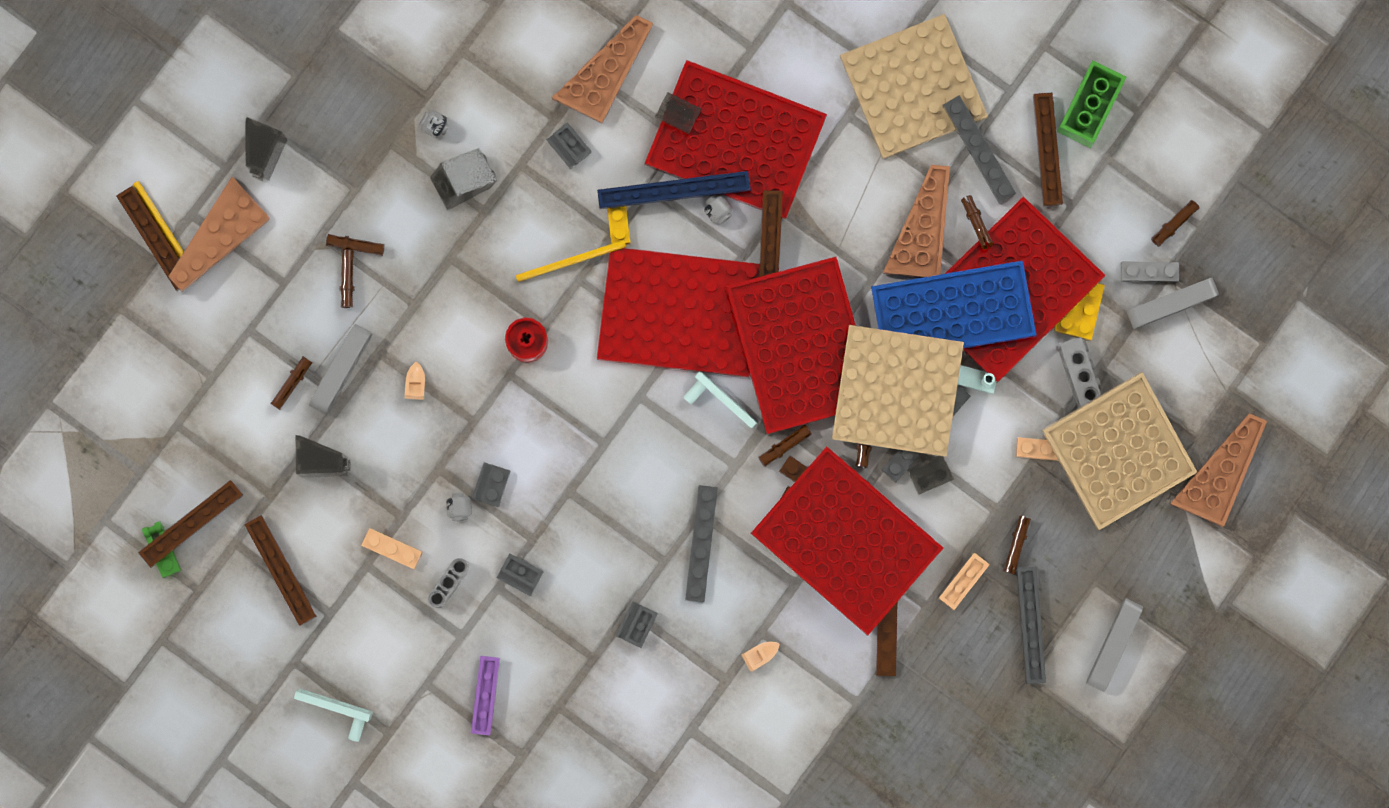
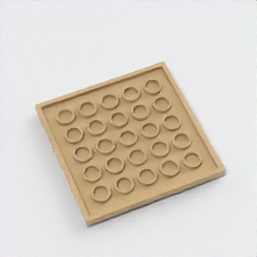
M945 14L840 55L842 64L882 159L956 131L942 105L959 95L975 123L988 117Z
M849 325L832 439L947 457L964 342Z
M1143 372L1131 377L1042 430L1097 530H1101L1197 473Z

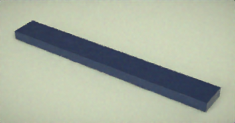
M748 171L598 189L597 193L599 209L745 192L751 191L749 173Z

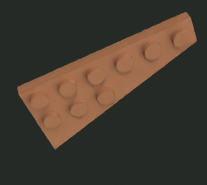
M638 15L632 18L600 52L596 53L561 90L551 97L552 100L603 124L653 23Z
M930 166L882 274L918 278L940 275L950 166Z
M233 177L227 183L169 275V279L181 292L270 220L267 214Z
M1249 413L1171 501L1170 505L1224 527L1267 421Z

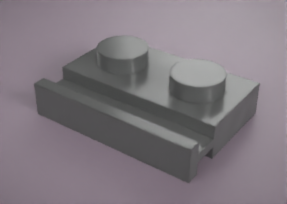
M568 122L546 139L569 169H572L573 166L592 153Z
M484 462L472 499L499 507L511 471Z
M509 553L496 578L531 596L544 571Z
M632 601L616 637L642 648L658 613Z

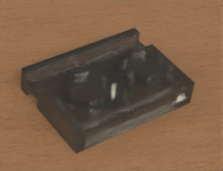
M667 92L655 118L690 134L702 109Z
M937 456L907 469L918 495L954 480L944 456Z

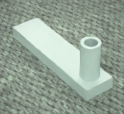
M960 365L959 386L994 394L996 382L993 374Z
M699 371L695 376L698 381L683 396L692 405L707 388L750 428H754L758 423L703 372Z
M299 688L295 692L294 699L354 717L348 739L359 742L365 721H370L373 715V711Z

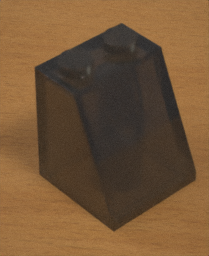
M247 117L245 120L246 167L253 178L263 181V179L269 181L285 147L287 138L282 131Z
M479 148L440 163L430 177L447 210L490 189L497 181L494 171L490 169L487 163L486 156Z
M295 435L296 474L302 478L348 476V471H351V461L348 460L346 455L303 436Z

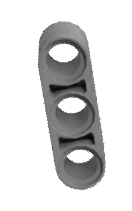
M457 558L452 561L428 596L431 606L442 608L446 605L469 571V564L466 560ZM458 562L465 564L463 572H456L455 565ZM447 578H452L454 581L453 587L445 588L444 581ZM441 594L443 597L442 602L438 605L434 604V595Z

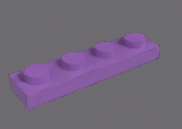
M480 656L471 728L472 734L491 736L500 658Z

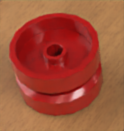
M524 317L515 320L509 325L505 334V343L513 358L520 362L530 363L537 361L544 355L548 347V337L545 328L540 322L533 318ZM530 338V342L526 344L524 339Z

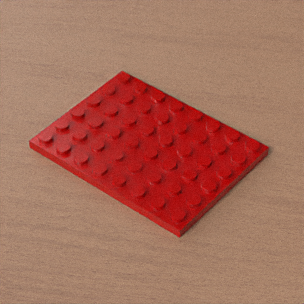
M686 60L644 164L680 179L748 171L751 191L721 195L762 210L763 190L783 191L781 218L786 220L827 114Z
M1024 196L987 231L993 242L992 247H989L986 242L988 249H982L978 240L945 273L1023 261L1036 336L963 349L986 373L994 375L996 383L1023 359L1106 276Z
M628 248L610 252L597 360L749 378V369L726 286L759 277V264Z
M837 256L726 286L766 434L835 416L849 325L856 326Z
M827 446L750 533L867 636L944 548Z

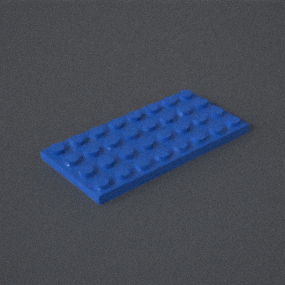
M1023 261L871 286L877 325L880 330L964 342L963 349L1036 336Z

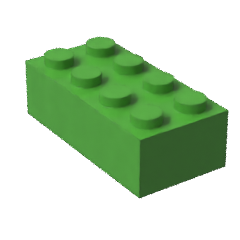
M1092 60L1057 132L1091 148L1127 77Z

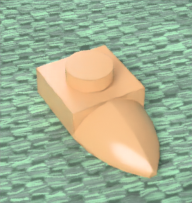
M415 362L407 372L405 399L424 400L425 374L421 365Z
M764 642L741 654L750 672L769 662L777 653L780 644L777 642Z

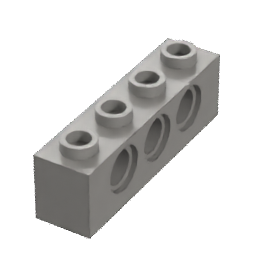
M1082 337L1059 344L1057 348L1077 407L1080 408L1092 401L1086 399V391H1091L1094 394V399L1101 396L1099 390L1101 384L1099 378H1095L1093 372L1095 366L1092 359L1089 360L1088 345L1086 341L1082 340ZM1073 355L1081 357V364L1073 362ZM1080 373H1085L1087 375V382L1080 381Z

